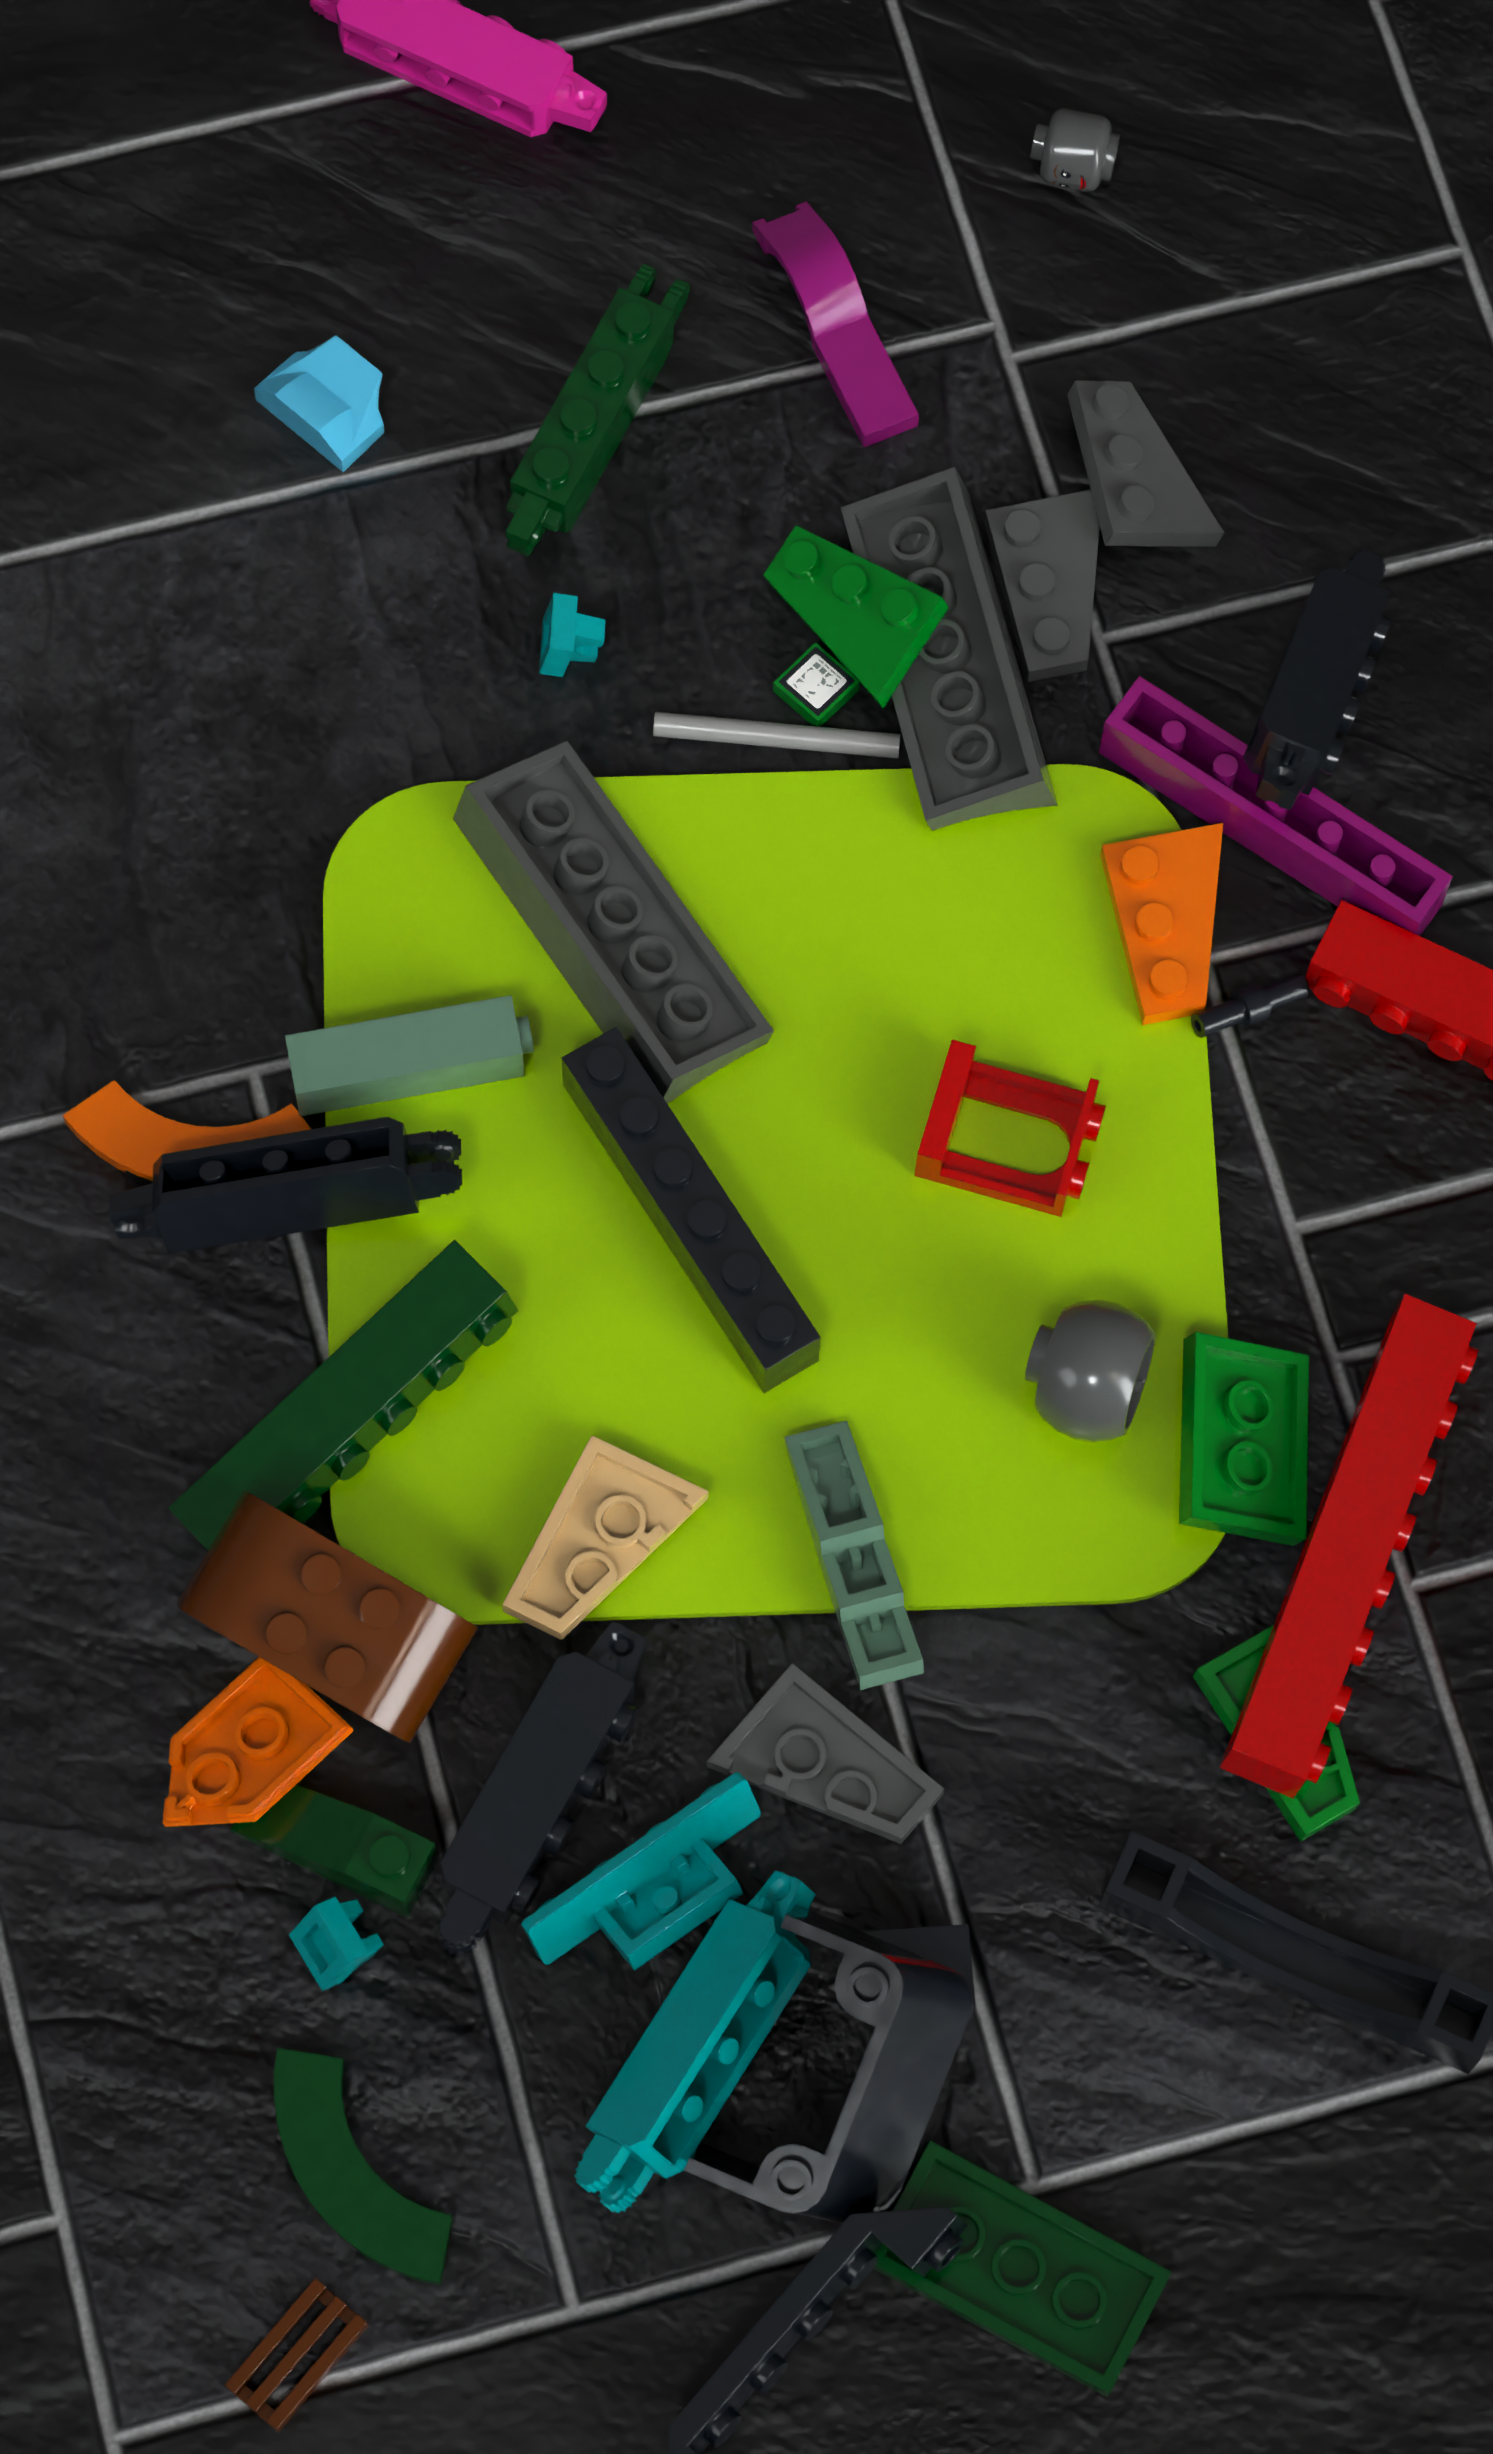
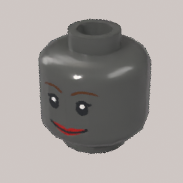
M1060 108L1053 113L1049 126L1037 123L1030 159L1041 161L1040 175L1044 182L1091 192L1099 186L1101 180L1110 182L1120 135L1111 133V123L1104 116Z

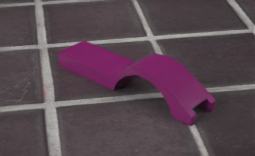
M807 201L796 205L795 212L770 222H766L764 218L752 222V231L765 256L772 254L777 258L796 291L809 328L812 348L863 448L917 427L919 413L868 317L866 304L856 275L845 251L832 230Z

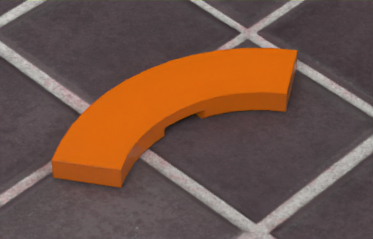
M115 1080L62 1115L65 1124L97 1156L123 1172L129 1171L153 1181V1164L162 1154L311 1130V1127L303 1117L299 1116V1112L292 1103L278 1112L245 1124L206 1127L180 1123L150 1111L127 1094Z

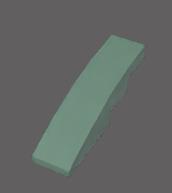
M847 1420L784 1437L821 1569L860 1690L923 1674V1658L904 1606L903 1590L884 1538L883 1522Z

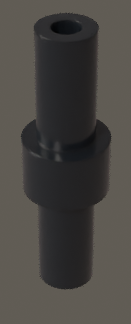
M1296 974L1265 987L1252 984L1232 992L1228 1001L1193 1014L1191 1016L1192 1028L1198 1037L1203 1038L1236 1024L1248 1027L1264 1021L1270 1017L1272 1010L1307 997L1309 995L1308 983L1301 974Z

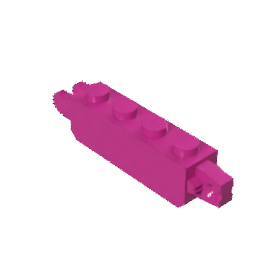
M310 0V7H313V12H318L319 16L324 15L325 19L338 24L339 39L344 53L528 137L547 133L553 121L591 132L606 109L607 92L573 71V56L566 53L561 46L547 39L537 40L515 30L504 19L493 15L486 17L462 6L458 0Z

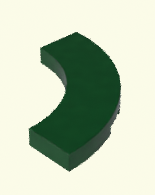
M277 2048L274 2068V2105L277 2127L288 2162L310 2204L326 2224L366 2258L408 2278L441 2286L453 2221L452 2215L431 2210L405 2198L388 2186L365 2161L354 2142L345 2116L343 2103L345 2062L343 2058Z

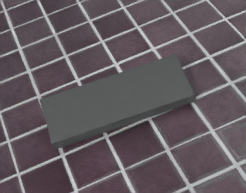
M952 467L841 507L854 554L943 597L949 607L892 695L924 817L930 829L936 830L958 822L996 813L1057 806L970 494L956 468Z
M568 741L465 786L453 820L604 1034L614 1027L618 1028L667 1104L714 1072L768 1043L774 1030Z

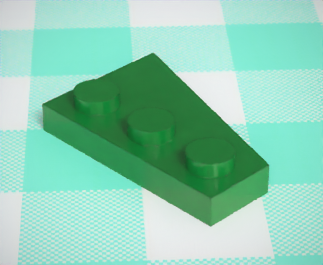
M797 525L763 575L770 586L811 631L824 642L843 666L855 676L882 708L885 707L949 608L943 597Z

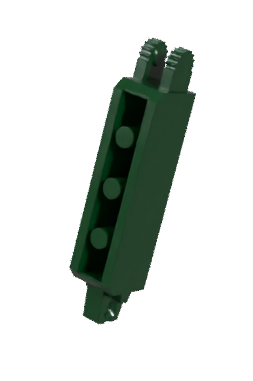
M642 264L627 290L619 287L510 480L511 498L507 504V511L513 513L514 516L506 530L507 548L529 557L546 529L555 533L559 530L566 534L573 528L668 358L674 341V324L689 297L691 287L689 283L676 279L673 285L669 287L661 305L647 300V296L651 294L655 286L657 269Z

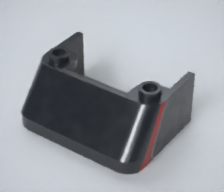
M795 1905L785 1915L781 1928L844 1953L834 1985L837 2000L847 2013L856 2019L875 2026L826 2152L795 2142L781 2144L770 2151L760 2167L701 2143L690 2156L684 2171L779 2211L844 2223L850 2214L892 2211L895 2207L969 2022L974 1998L972 1988L965 1977L955 1970Z

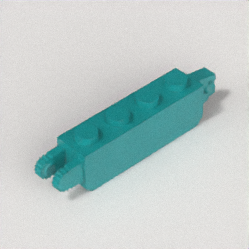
M774 1871L747 1905L731 1899L727 1901L585 2127L595 2136L583 2153V2159L578 2162L579 2165L575 2168L577 2173L574 2177L577 2178L576 2182L588 2193L592 2191L595 2194L597 2191H600L598 2195L601 2198L600 2202L611 2212L616 2211L619 2213L621 2210L625 2212L628 2207L631 2208L632 2203L637 2201V2195H641L654 2173L667 2179L683 2171L690 2156L700 2144L810 1968L809 1949L795 1937V1933L781 1928L785 1915L795 1905L809 1909L816 1895L801 1880L783 1872Z

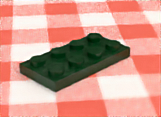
M930 2140L893 2211L948 2207L968 2224L959 2235L964 2240V2245L956 2257L943 2270L936 2272L931 2268L923 2278L885 2244L881 2243L874 2251L879 2259L873 2269L1108 2397L1172 2272Z

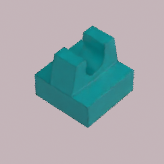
M553 593L542 622L539 674L563 677L570 661H596L598 647H602L604 644L606 620L577 613L578 596Z
M335 1896L315 1905L289 1934L322 1991L342 1983L353 1971L372 1958L384 1945L378 1934L370 1935L364 1939H361L352 1923L363 1912V1909L357 1900L339 1903Z

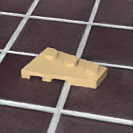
M591 1436L502 1604L503 1612L562 1640L708 1499L709 1491L595 1436Z

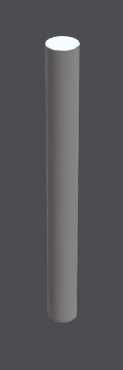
M655 712L653 736L897 759L899 756L900 734L664 712Z

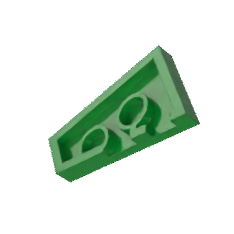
M1273 1625L1199 1667L1193 1675L1196 1683L1230 1735H1232ZM1329 1721L1321 1743L1330 1746L1331 1750L1317 1783L1306 1780L1293 1799L1266 1788L1300 1842L1351 1813L1360 1804L1340 1729Z

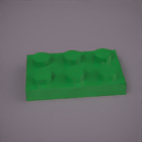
M1194 1332L1183 1339L1179 1524L1291 1546L1306 1540L1309 1355L1200 1332Z

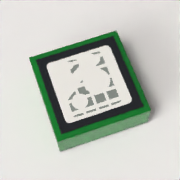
M816 642L773 682V692L812 726L818 727L824 725L860 689V682L855 676Z

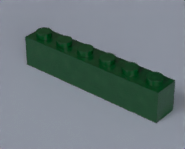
M456 1240L452 1241L168 1509L207 1550H209L244 1490L300 1523H304L318 1510L322 1503L321 1496L339 1479L345 1481L356 1475L367 1463L370 1457L369 1451L387 1434L393 1436L405 1429L416 1416V1407L434 1390H444L454 1383L464 1370V1362L482 1345L490 1346L508 1331L512 1324L511 1317L518 1312L517 1307L507 1291Z

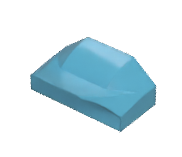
M337 335L309 351L295 352L254 388L257 402L342 472L352 465L385 433L384 424L378 409L379 388L383 374Z

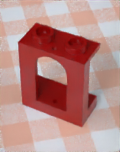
M952 1039L917 1153L914 1176L1062 1217L1067 1196L1080 1199L1087 1175L1089 1162L1078 1160L1083 1141L1086 1139L1096 1142L1106 1105L1095 1102L1100 1080L1090 1078L1086 1092L976 1062L974 1061L976 1046ZM964 1097L1044 1119L1057 1125L1066 1134L1070 1145L1064 1165L1055 1172L1035 1175L948 1151Z

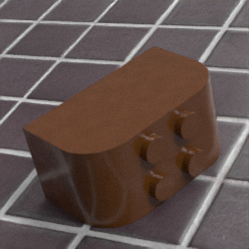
M245 1490L176 1603L179 1609L204 1625L408 1743L412 1741L478 1629L477 1626Z

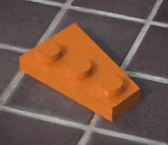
M1223 823L1102 845L1100 857L1142 1025L1189 1017L1205 1010Z

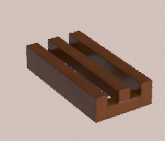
M315 2278L233 2374L225 2386L279 2433L369 2325ZM319 2301L326 2307L325 2310L255 2392L247 2387L249 2382ZM339 2318L347 2326L277 2409H272L266 2403L335 2320Z

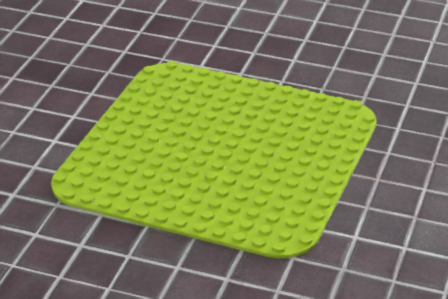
M1077 764L1046 765L1057 806L996 813L958 822L936 830H931L925 820L911 768L594 777L774 1030L767 1044L729 1063L668 1103L681 1126L821 1337L819 1361L766 1393H763L563 1086L562 1057L603 1033L453 820L465 786L475 781H444L413 786L380 800L361 814L339 840L331 856L324 880V1028L511 995L515 1016H528L534 1053L523 1054L524 1077L325 1112L326 1127L390 1117L404 1123L407 1135L427 1131L434 1133L437 1130L453 1131V1134H458V1139H461V1155L459 1160H454V1164L459 1165V1169H462V1186H460V1190H455L454 1194L449 1193L448 1196L442 1194L441 1197L419 1200V1213L327 1228L328 1358L454 1240L507 1291L518 1309V1312L511 1317L512 1324L508 1331L490 1346L482 1345L464 1362V1370L454 1383L444 1390H434L416 1407L417 1414L405 1429L393 1436L387 1434L369 1451L370 1457L367 1463L356 1475L345 1481L339 1479L330 1487L331 1517L339 1546L474 1625L525 1623L503 1612L502 1604L591 1436H595L709 1491V1496L682 1525L582 1621L835 1613L804 1512L784 1437L847 1420L883 1522L884 1538L903 1590L906 1611L1130 1603L1163 1594L1193 1576L1210 1559L1225 1536L1223 1532L1179 1524L1183 1339L1194 1332L1228 1338L1207 1036L1200 1038L1195 1034L1191 1025V1016L1142 1025L1100 857L1102 845L1181 831L1180 826L1168 809L1153 794L1124 776L1105 769ZM952 1039L976 1046L974 1058L976 1062L1086 1092L1090 1078L1100 1080L1095 1102L1106 1105L1096 1142L1086 1139L1083 1141L1078 1160L1089 1162L1087 1175L1080 1199L1067 1196L1062 1217L914 1176L917 1153ZM964 1097L948 1151L1028 1174L1045 1175L1055 1172L1064 1165L1070 1145L1066 1134L1057 1125L1047 1120ZM1098 1299L1116 1302L1135 1311L1149 1323L1156 1334L1144 1389L1129 1430L1125 1435L1113 1440L1091 1442L1074 1439L1058 1432L1043 1420L1035 1408L1038 1384L1025 1380V1372L1032 1345L1040 1326L1043 1324L1055 1328L1064 1307L1079 1301Z

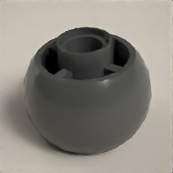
M1097 1299L1079 1301L1064 1307L1055 1328L1042 1324L1032 1345L1026 1367L1025 1380L1038 1384L1035 1408L1043 1420L1058 1432L1078 1440L1091 1442L1107 1441L1125 1435L1136 1413L1154 1351L1156 1334L1149 1323L1130 1308L1116 1302Z

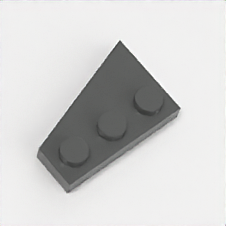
M1075 380L1067 396L1104 545L1216 547L1224 535V531L1130 381Z

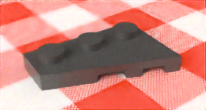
M1091 490L985 510L984 523L1027 682L1086 671L1089 658L1100 529Z
M793 1663L707 1760V1767L728 1776L735 1772H740L748 1783L899 1844H902L944 1793V1788Z

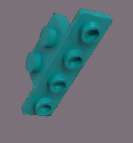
M735 1772L722 1782L710 1786L695 1801L666 1821L654 1825L642 1838L612 1859L597 1865L589 1875L559 1896L544 1902L536 1912L524 1919L522 1927L541 1961L545 1965L551 1964L601 1929L635 1971L723 1909L729 1899L734 1901L743 1895L735 1876L712 1851L761 1815L760 1808L749 1783L740 1772Z

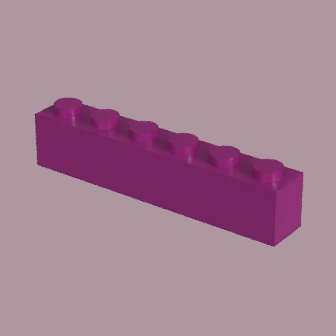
M1141 676L1137 678L1104 723L1099 749L1101 755L1208 824L1223 823L1222 833L1337 907L1341 900L1421 936L1441 908L1450 886L1452 875L1314 787L1309 796L1301 793L1291 810L1279 807L1275 802L1265 801L1257 797L1256 791L1259 775L1251 772L1243 760L1247 744Z

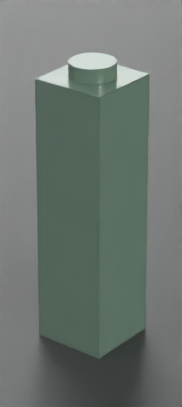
M511 995L285 1035L299 1116L524 1077L523 1054L534 1053L528 1016H515Z

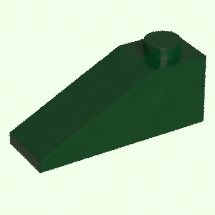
M297 1784L256 1822L233 1823L230 1828L231 1833L407 1919L438 1861L435 1842L375 1813Z

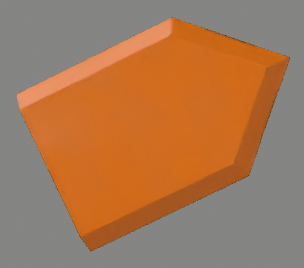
M258 1657L171 1737L168 1761L171 1765L169 1795L165 1798L162 1823L165 1827L256 1822L354 1730L308 1685Z

